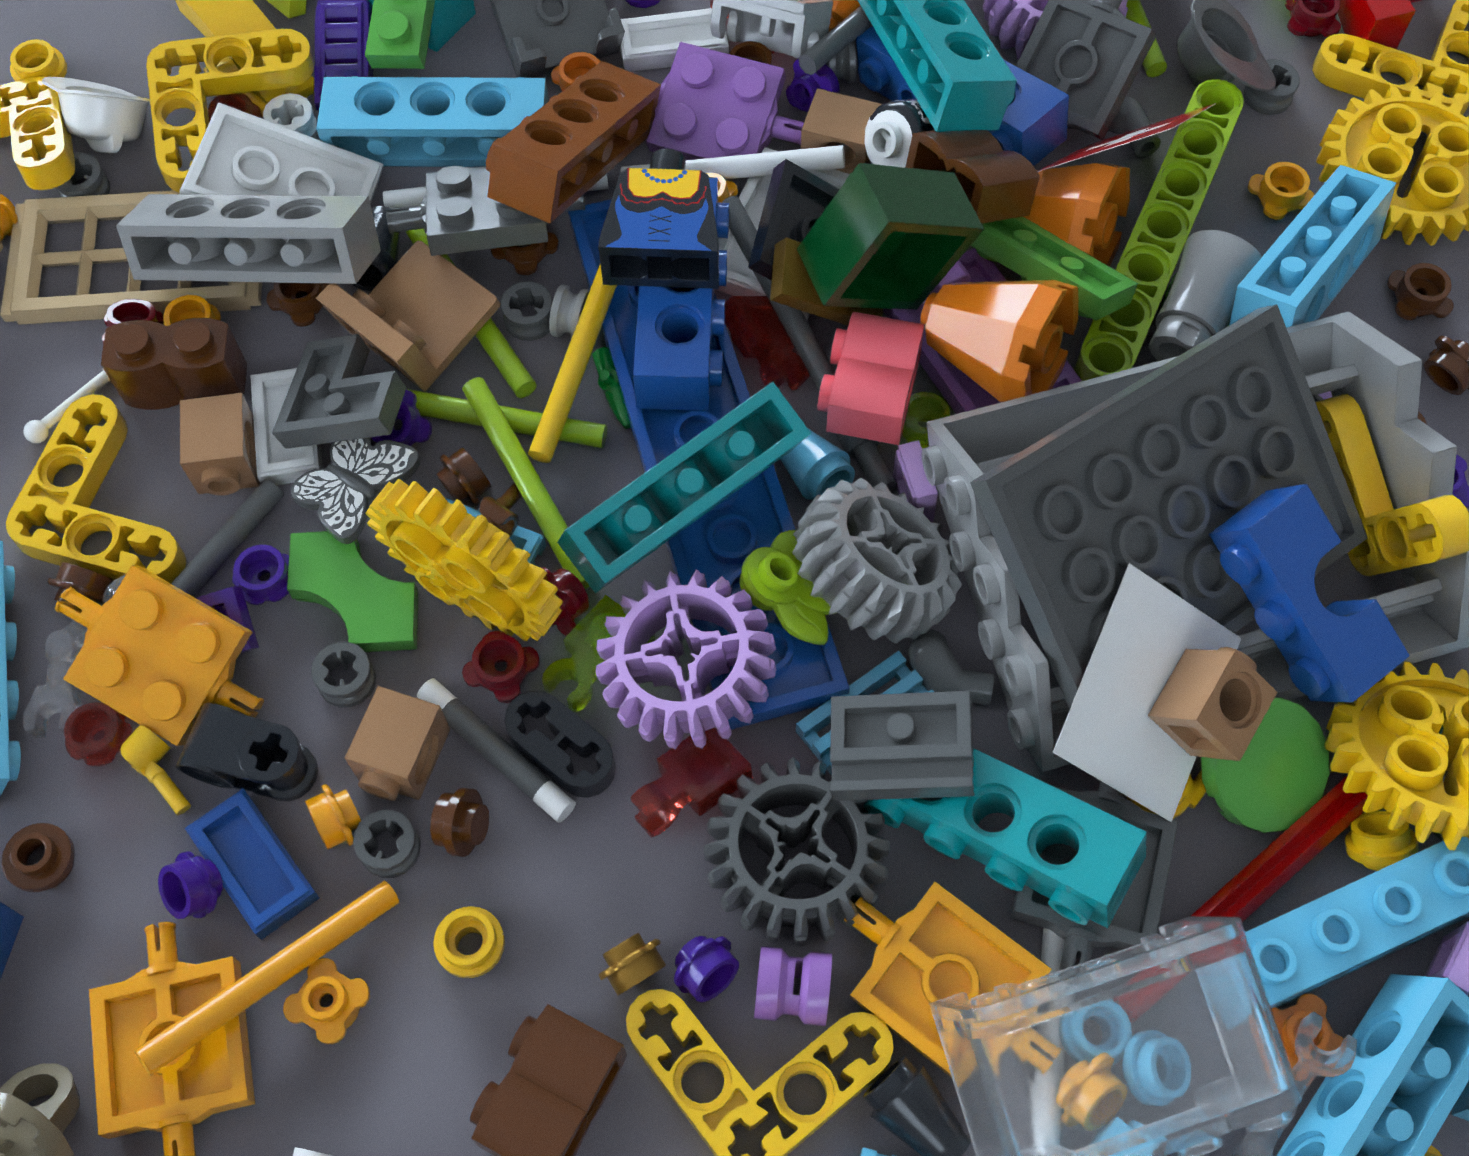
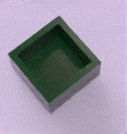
M859 163L847 177L846 182L822 215L816 220L814 226L798 246L797 251L823 306L917 310L982 233L984 227L955 173Z

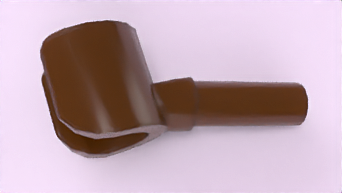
M513 483L496 500L490 496L484 497L481 500L479 511L487 518L489 523L506 532L511 537L518 525L519 518L510 509L522 495L515 483Z

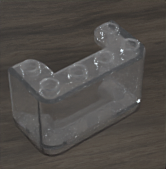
M1189 916L1159 926L1160 934L1140 938L1141 943L1021 984L1004 983L993 987V992L975 996L970 1000L966 992H961L929 1003L976 1156H1166L1177 1152L1178 1156H1200L1222 1147L1221 1135L1243 1127L1248 1132H1262L1288 1124L1292 1120L1289 1110L1298 1106L1302 1098L1241 918Z

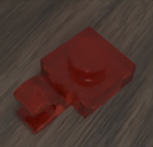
M716 728L705 731L707 740L703 749L694 745L690 735L679 744L676 750L671 748L658 757L657 762L662 777L642 786L630 797L631 802L640 811L635 815V820L651 838L669 828L686 804L700 817L718 804V800L723 793L733 794L738 790L737 779L742 774L753 779L751 764L727 739H723L718 735Z

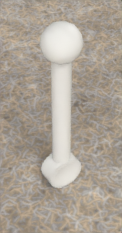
M104 369L43 419L27 422L23 430L25 438L32 443L45 441L49 435V429L61 420L64 412L72 402L80 397L94 394L110 381Z

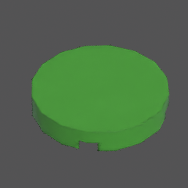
M1275 697L1240 761L1201 757L1202 782L1209 797L1215 798L1217 805L1222 810L1219 812L1228 822L1263 833L1286 831L1323 797L1330 772L1329 751L1325 749L1326 740L1321 727L1303 706L1282 697Z

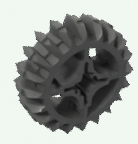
M793 757L788 760L786 775L778 776L775 768L766 761L761 766L760 785L752 778L742 774L737 779V789L741 798L723 793L718 800V806L725 817L709 818L707 823V833L716 841H712L704 846V860L718 865L708 873L710 887L717 889L730 887L721 898V907L725 912L735 911L744 904L747 905L741 918V927L746 931L755 928L761 918L768 920L766 939L770 942L775 943L778 941L782 926L794 927L793 940L797 946L806 944L808 926L816 925L818 933L824 941L833 939L835 925L832 917L836 916L843 925L853 928L852 924L855 922L852 919L858 915L857 908L853 903H856L862 897L874 907L878 894L870 884H883L887 878L888 868L877 860L889 855L890 841L880 836H874L884 827L885 819L882 813H864V804L868 800L834 801L830 793V782L825 780L826 764L822 760L815 763L812 775L800 774L799 761ZM789 805L808 807L801 815L795 817H782L771 811L775 808ZM831 819L838 823L849 840L853 855V865L850 870L836 862L838 854L833 852L823 840L827 825ZM746 832L758 839L757 847L762 849L771 859V862L766 867V877L760 885L748 873L740 856L739 849ZM811 833L808 855L800 852L793 860L789 859L783 868L785 847L794 849L800 841L804 843ZM799 883H810L822 890L827 886L832 888V890L825 894L808 899L783 897L793 885Z

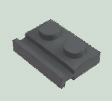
M970 690L831 697L830 762L832 764V781H830V793L834 801L975 796L973 782V718Z

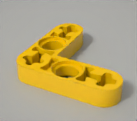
M1456 0L1443 23L1431 60L1353 35L1334 34L1324 40L1313 62L1312 71L1315 78L1330 88L1365 99L1368 91L1374 89L1385 98L1390 86L1394 85L1403 97H1408L1413 87L1419 84L1424 86L1422 90L1420 89L1423 99L1430 100L1433 94L1439 91L1442 92V104L1447 107L1459 100L1464 102L1460 114L1464 115L1469 107V64H1461L1448 57L1447 52H1457L1469 58V31H1464L1469 20V0ZM1336 59L1344 61L1345 64L1336 61ZM1364 67L1370 68L1369 73L1363 71ZM1380 73H1395L1401 76L1406 84H1392L1386 81ZM1443 93L1449 95L1450 98L1444 96Z
M274 29L169 41L159 44L151 50L147 56L146 68L155 152L158 166L166 184L172 190L180 193L189 170L179 171V168L182 167V156L179 146H187L192 159H194L209 125L206 97L293 87L303 84L311 77L314 72V60L309 42L302 33L293 29ZM293 53L292 61L282 63V54ZM263 55L261 57L264 66L258 67L255 56ZM239 56L246 60L244 67L233 73H225L217 69V65L225 57ZM199 62H205L208 73L200 74L202 71ZM181 66L179 68V75L169 76L172 72L171 67ZM188 108L195 112L193 120L186 125L172 126L166 123L167 116L176 109Z
M45 76L31 77L0 85V138L11 136L13 159L26 185L35 190L53 189L64 184L74 175L76 168L72 137L64 125L58 92L42 83V79Z
M91 394L80 397L70 404L13 504L6 520V530L22 552L34 559L59 566L61 562L70 563L112 578V581L120 583L131 565L141 566L146 569L138 556L129 553L130 545L137 554L147 557H155L161 549L166 557L162 562L157 560L151 561L147 570L171 584L183 571L187 563L185 553L170 532L160 527L89 508L128 432L125 419L111 399L103 395ZM104 418L106 423L104 426H99L98 424ZM88 424L94 425L87 433L85 427ZM87 446L92 451L91 453L85 451ZM72 464L83 466L82 476L72 485L65 487L53 485L55 475L63 467ZM49 520L54 528L60 533H64L61 540L57 533L53 531L37 529L31 535L29 530L33 525L43 526ZM99 531L112 533L111 543L106 550L96 555H84L81 553L82 544L89 535Z
M1341 394L1315 402L1368 539L1347 553L1351 563L1359 573L1364 576H1372L1437 562L1469 551V512L1461 500L1453 495H1443L1394 510L1359 404L1348 394Z
M664 989L649 990L634 1000L626 1016L627 1033L634 1049L715 1156H732L729 1150L735 1144V1136L732 1131L734 1126L742 1123L750 1131L768 1118V1112L758 1106L768 1097L771 1098L778 1117L796 1132L787 1139H783L781 1130L777 1125L764 1136L761 1141V1147L765 1153L764 1156H787L871 1085L888 1067L894 1049L892 1034L882 1020L866 1012L850 1013L840 1018L753 1091L686 1003L675 993ZM652 1008L661 1016L667 1014L670 1010L677 1015L672 1020L671 1027L674 1036L683 1048L693 1036L701 1044L682 1053L670 1071H666L660 1063L672 1058V1052L663 1039L657 1034L647 1040L640 1035L647 1028L644 1014ZM852 1031L859 1038L870 1033L877 1040L871 1052L876 1062L868 1065L865 1060L858 1058L842 1070L840 1077L851 1085L844 1091H840L831 1070L815 1059V1057L824 1051L827 1054L828 1061L832 1064L847 1049L846 1033ZM707 1062L713 1064L721 1071L724 1077L722 1092L709 1103L692 1101L685 1095L682 1089L684 1073L690 1066L696 1063ZM798 1074L815 1076L825 1089V1103L819 1111L812 1115L795 1113L784 1100L783 1091L785 1085L792 1077Z

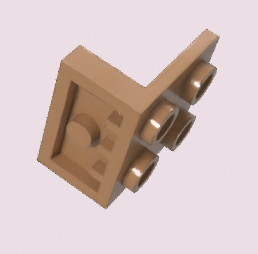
M416 241L369 295L358 288L351 296L337 284L329 283L316 297L324 308L350 334H359L369 349L424 392L427 391L500 307V301L494 294L441 255L431 256L429 246L422 241Z

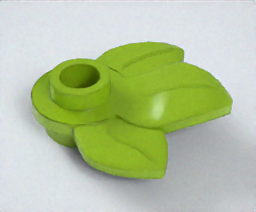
M796 530L782 532L773 540L770 547L757 548L746 557L739 578L741 590L744 589L751 596L752 604L755 607L766 611L774 610L783 629L790 635L808 643L824 645L828 641V623L825 615H829L830 605L823 598L810 596L814 587L813 582L798 575L802 562L792 553L797 544V539L794 536Z

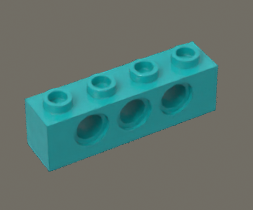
M857 0L936 132L999 130L1007 106L1014 98L1017 79L964 0Z
M771 382L565 529L557 543L596 594L794 450L811 432L775 383Z
M973 748L975 796L943 797L935 801H927L921 798L868 800L864 804V809L868 813H882L885 825L899 828L901 823H904L924 833V841L941 854L953 859H959L964 854L986 865L984 868L985 872L999 884L1014 891H1022L1026 885L1048 897V904L1054 911L1066 919L1081 925H1087L1090 919L1106 928L1109 927L1146 858V831ZM992 813H1003L1013 819L1006 829L999 832H988L978 827L979 822L985 816ZM1053 844H1065L1077 852V855L1070 862L1061 865L1050 864L1040 857L1042 851Z

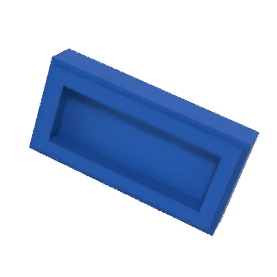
M244 788L185 828L203 857L211 860L217 866L221 874L223 887L254 934L261 940L320 899Z

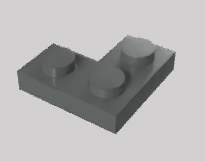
M359 334L307 342L272 432L285 449L391 434L406 386L395 371L361 376L370 349Z

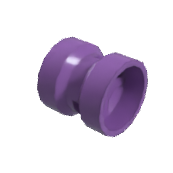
M761 946L754 1019L776 1021L782 1015L798 1016L803 1024L826 1026L832 953L810 951L804 957L788 956L783 948ZM794 978H801L799 995H793Z

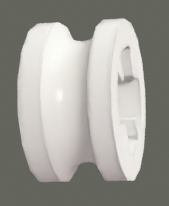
M288 93L279 95L266 104L263 111L264 120L316 138L318 134L316 130L317 120L314 117L312 105L307 98L299 94Z

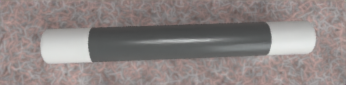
M432 678L422 685L417 693V698L439 705L448 726L557 823L562 822L570 815L575 808L576 802L440 682Z

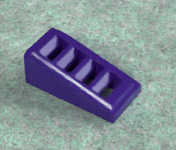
M318 0L316 3L314 104L316 110H319L324 77H373L374 68H371L365 57L372 15L369 0ZM335 63H357V64H335Z

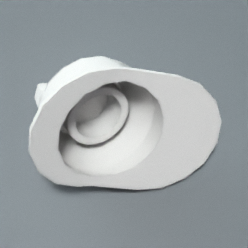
M45 77L42 79L43 84L58 92L67 132L74 136L85 138L94 151L117 153L122 146V142L134 141L141 135L150 99L141 98L122 89L90 81L63 77Z

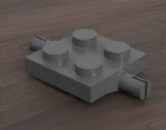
M1048 0L1016 66L1069 95L1067 129H1077L1103 140L1156 38V34L1153 29L1128 20L1118 10L1122 0Z
M449 166L438 172L426 173V196L420 203V206L386 209L390 234L400 231L424 229L427 234L431 256L548 242V223L488 198L490 172L486 170V166L474 168ZM584 195L564 212L585 210Z
M1102 781L1099 783L1098 791L1074 792L1056 786L1053 787L1147 832L1146 858L1109 927L1106 928L1090 919L1087 925L1077 924L1066 919L1049 906L1048 897L1026 885L1022 891H1016L1010 917L1011 919L1050 929L1056 935L1065 939L1060 968L1056 978L1067 984L1072 977L1075 959H1077L1071 984L1074 986L1087 985L1093 947H1111L1142 957L1153 953L1178 826V820L1173 819L1170 822L1160 815L1142 810L1131 801L1126 800L1124 794ZM1053 844L1045 848L1040 857L1050 864L1061 865L1070 862L1077 855V852L1068 845Z

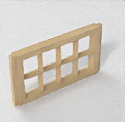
M171 190L27 199L25 203L16 204L15 207L18 222L13 224L0 316L4 322L17 321L19 325L104 319L107 309L112 304L125 299L145 300L150 302L157 311L164 314L166 307L171 301L184 295L200 296L208 303L214 305L219 312L251 310V306L261 305L262 282H228V285L191 288V281H178L177 289L140 291L141 280L133 279L129 266L126 292L89 294L93 264L128 262L124 248L94 250L97 221L123 219L148 194H179V192ZM84 222L81 250L44 253L48 224ZM79 265L76 295L38 297L42 267Z

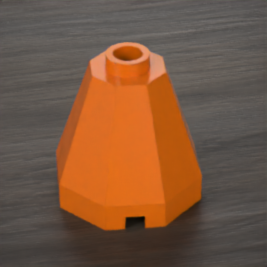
M1091 163L1039 171L1040 178L1030 215L1023 217L1110 267L1119 248L1122 232L1115 231L1117 217H1126L1130 202V167L1109 163Z
M1057 280L948 283L942 285L938 293L932 292L928 296L921 312L920 324H925L926 341L930 347L998 401L1005 402L1053 388L1064 368L1069 352L1060 348L1063 332L1074 335L1078 322V287Z

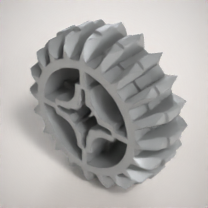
M859 478L853 484L841 480L836 486L827 488L822 495L815 497L807 507L804 516L799 520L798 528L794 532L797 544L792 553L802 562L798 575L812 581L814 584L810 596L823 598L830 605L829 615L838 612L845 617L850 631L859 626L864 627L873 641L885 635L896 644L905 637L915 640L920 634L927 633L934 624L937 625L949 613V607L956 601V593L961 588L962 583L957 576L959 570L951 556L950 543L939 534L942 525L930 522L923 514L924 507L916 508L907 501L904 492L897 496L891 494L883 482L872 487L868 481Z

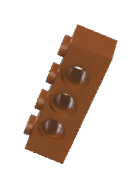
M601 61L583 76H578L574 83L560 94L552 96L548 103L531 116H526L513 130L493 142L486 158V170L490 172L487 197L547 223L553 222L648 138L655 118V109L658 104L661 84Z

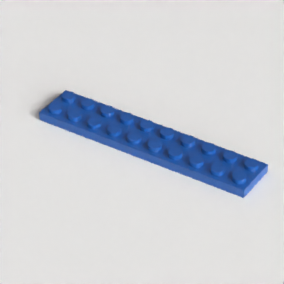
M612 199L585 205V210L568 211L570 227L589 290L600 265L599 238ZM617 285L601 329L616 371L643 469L646 472L750 398L725 325L724 336H713L712 350H723L722 387H710L709 411L637 409L633 368L639 286ZM680 340L674 343H686L689 341ZM774 465L770 466L666 542L675 574H677L681 585H688L690 578L697 569L700 573L704 574L707 588L723 576L725 580L729 581L732 590L731 595L741 591L739 578L746 557L757 548L770 547L773 540L780 533L796 530ZM754 605L751 608V610L759 609ZM762 610L768 622L764 632L772 634L775 641L776 650L767 657L774 660L776 674L774 678L761 680L767 686L769 693L766 702L746 700L754 716L751 723L741 722L733 716L728 719L731 730L818 707L830 700L831 697L849 694L850 687L829 626L828 641L824 645H816L790 635L783 629L774 610ZM690 619V623L695 629L701 631L719 630L721 636L731 634L715 623ZM730 666L729 673L716 676L708 683L711 692L726 680L734 666Z

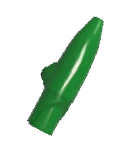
M601 347L592 354L599 375L598 385L603 390L616 419L625 429L631 428L629 417L608 347Z

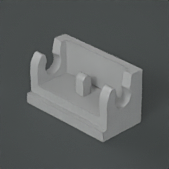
M713 0L710 23L711 34L713 37L724 38L726 18L729 14L727 24L728 41L735 43L746 41L759 42L771 51L799 59L805 51L829 32L833 0Z

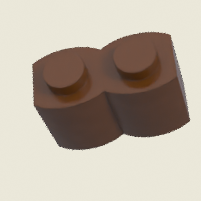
M931 130L913 133L905 168L955 173L982 224L1029 216L1040 178L1038 172L1027 158L1015 151H1003L997 139L988 130L945 132Z
M191 318L165 326L154 321L133 320L112 325L105 330L101 366L125 404L144 410H159L180 404V400L242 393L243 396L245 394L247 362L229 325L225 322L211 318Z
M547 1004L537 1019L529 1015L522 1022L512 1039L508 1055L515 1058L510 1071L500 1085L491 1081L484 1088L471 1112L470 1122L477 1125L471 1139L478 1147L494 1156H575L592 1120L609 1094L627 1057L624 1044Z

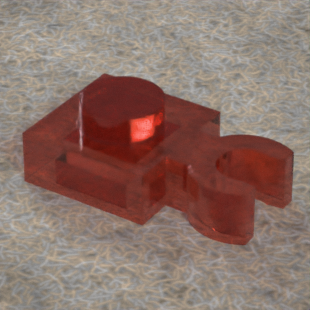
M731 296L725 302V324L731 333V338L740 349L744 358H757L761 365L759 373L764 385L767 386L774 382L779 388L787 381L791 390H797L810 377V374L800 356L791 351L794 345L767 296Z

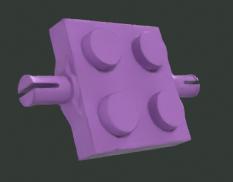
M680 42L670 73L661 83L658 104L655 109V118L646 142L649 151L655 152L667 148L681 152L686 160L762 153L764 147L769 145L772 138L801 146V130L804 122L779 116L778 101L786 79L785 69Z

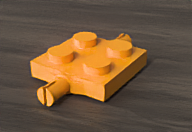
M131 565L113 597L102 606L77 592L72 587L66 589L60 596L66 601H57L55 611L88 628L85 633L84 645L63 680L138 724L145 726L176 746L185 745L200 709L205 703L222 705L254 718L258 714L254 710L262 708L264 699L258 698L231 682L234 676L236 659L253 631L147 569Z
M935 881L912 911L898 918L895 923L862 897L857 900L854 905L860 914L852 919L855 922L852 926L878 946L876 947L872 966L850 994V998L868 1013L877 1016L892 1032L965 1089L971 1084L985 1062L1002 1051L1006 1046H1009L1040 1070L1041 1074L1046 1071L1052 1063L1050 1060L1056 1057L1061 1048L1053 1045L1024 1021L1028 1015L1031 998L1052 970L1050 967Z
M159 922V928L154 924L144 928L149 965L147 969L141 970L125 981L89 989L98 1135L111 1139L145 1130L162 1132L164 1156H196L193 1125L201 1123L213 1114L255 1104L246 1011L234 1017L151 1076L142 1066L134 1051L242 977L241 963L233 956L200 964L179 962L175 931L176 923Z

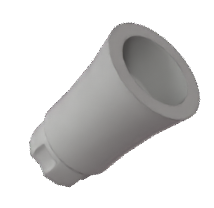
M1201 230L1188 237L1179 269L1169 294L1156 318V331L1149 344L1151 354L1158 361L1180 356L1228 326L1237 287L1262 258L1255 247L1239 236L1220 230Z

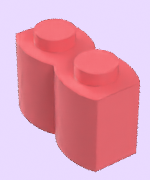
M853 312L847 330L836 329L830 364L837 365L835 376L824 374L817 404L818 411L827 412L826 432L894 445L900 444L919 366L925 324Z

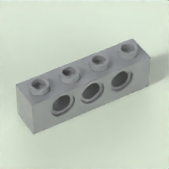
M148 194L116 225L134 280L356 284L381 251L369 196Z

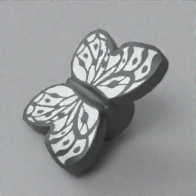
M370 437L332 442L330 448L331 464L327 466V469H313L296 479L290 488L291 496L294 502L301 508L317 510L321 524L336 540L344 544H350L359 537L364 529L367 519L365 512L388 482L394 484L397 479H401L403 482L406 481L420 466V457L417 450L412 446L391 440L380 441L372 446Z

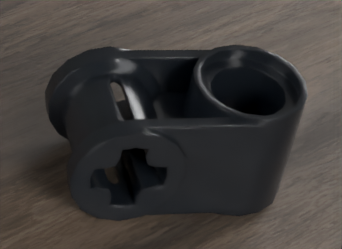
M213 703L202 705L175 765L182 773L213 786L227 789L236 788L239 790L244 788L245 791L287 802L299 799L309 792L316 782L318 774L316 758L307 747L300 744L299 739L291 729L282 724L250 717L234 709Z

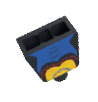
M668 148L660 149L651 155L649 169L627 168L620 172L599 238L598 249L603 285L719 289V243L709 176L702 170H686V159L681 152Z

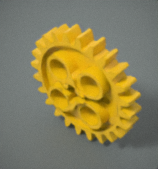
M1395 85L1390 86L1385 98L1374 89L1368 91L1364 101L1355 97L1351 98L1345 110H1337L1319 144L1322 149L1316 159V163L1324 166L1319 176V181L1326 182L1340 165L1396 182L1381 235L1382 239L1386 240L1394 230L1402 232L1406 245H1411L1417 233H1422L1430 246L1436 244L1442 233L1452 242L1457 241L1463 230L1469 232V116L1465 117L1460 114L1464 103L1461 100L1447 107L1442 104V92L1437 91L1430 100L1422 98L1419 87L1414 86L1409 96L1403 97ZM1424 132L1427 135L1425 145L1412 170L1411 182L1405 190L1403 198L1397 195L1400 181L1412 159L1413 147L1420 133Z
M397 479L394 484L388 482L365 512L371 518L367 522L368 526L378 532L375 535L376 540L390 547L387 552L389 556L407 565L403 569L404 571L414 575L416 580L428 592L444 601L447 605L455 604L462 609L466 616L470 618L473 616L478 617L487 628L493 630L497 626L502 632L511 637L515 633L524 641H528L530 637L538 641L541 636H545L562 612L559 607L563 601L555 595L558 588L543 579L547 574L544 569L527 561L531 554L528 551L516 548L510 539V535L489 523L482 514L476 518L469 514L463 503L458 499L451 504L438 489L433 488L428 493L416 481H413L409 486L401 479Z
M1404 662L1399 676L1391 671L1353 703L1338 702L1335 704L1326 727L1330 732L1324 746L1326 750L1335 753L1330 764L1331 771L1348 774L1342 788L1344 792H1365L1368 797L1362 810L1366 813L1375 812L1383 808L1390 812L1388 828L1391 830L1401 827L1405 822L1415 825L1417 842L1424 843L1429 838L1431 832L1440 833L1447 848L1455 851L1461 837H1468L1469 839V675L1467 670L1461 669L1455 678L1452 679L1444 676L1438 663H1432L1428 674L1421 675L1410 662ZM1442 725H1443V728H1444V729H1443L1442 733H1441V734H1438L1439 731H1440V729H1441V727H1442ZM1448 771V772H1447V775H1446V777H1445V779H1444V781H1443V776H1444L1445 772Z

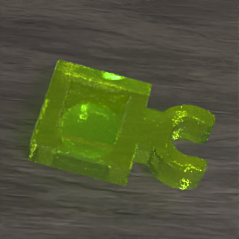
M607 595L563 639L565 649L572 654V657L554 661L546 668L542 675L544 689L549 693L564 680H574L578 683L577 688L567 698L569 709L574 713L585 708L590 702L593 695L592 684L598 678L596 676V665L605 661L600 658L596 647L597 640L612 637L605 627L606 616H626L622 607ZM655 634L646 642V644L655 641Z

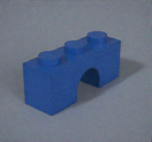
M1307 484L1267 490L1209 533V536L1220 552V562L1223 569L1241 586L1255 609L1254 617L1258 626L1269 638L1274 640L1289 665V675L1292 682L1302 693L1308 696L1310 701L1353 703L1410 656L1376 599L1333 601L1327 607H1324L1320 602L1314 583L1317 565L1327 552L1342 541Z

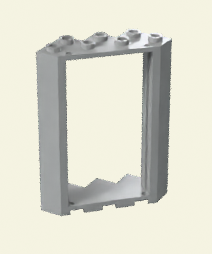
M1349 311L1287 327L1312 395L1331 391L1333 397L1348 394L1359 404L1394 510L1443 495H1452L1457 446L1418 419L1422 359ZM1176 357L927 422L929 447L923 448L921 454L924 472L928 482L932 486H936L951 533L949 537L951 554L958 570L964 572L980 621L978 623L979 639L985 655L988 659L993 660L1009 709L1007 713L1009 731L1017 748L1020 750L1027 748L1042 772L1071 764L1053 753L1070 709L1060 686L1050 689L1049 662L1021 625L1019 593L998 545L991 535V529L970 482ZM1469 551L1437 562L1400 569L1406 585L1405 588L1367 598L1378 601L1410 655L1395 669L1402 667L1404 662L1414 664L1469 648ZM1261 629L1238 635L1241 637V641L1237 650L1249 656L1256 663V671L1277 691L1275 697L1291 700L1305 696L1292 682L1289 675V665L1273 639L1269 638Z

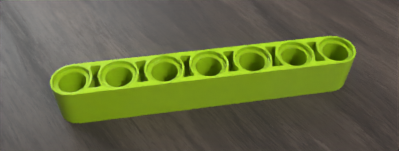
M1220 79L1206 80L1198 85L1191 97L1185 113L1212 104L1215 105L1183 122L1176 131L1115 269L1138 283L1131 304L1097 321L1093 319L1074 371L1082 381L1134 368L1183 252L1186 240L1191 233L1243 108L1244 98L1242 92L1228 81Z

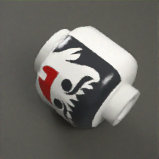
M917 99L890 101L879 106L869 117L865 128L864 144L867 156L872 164L905 168L912 134L935 130Z

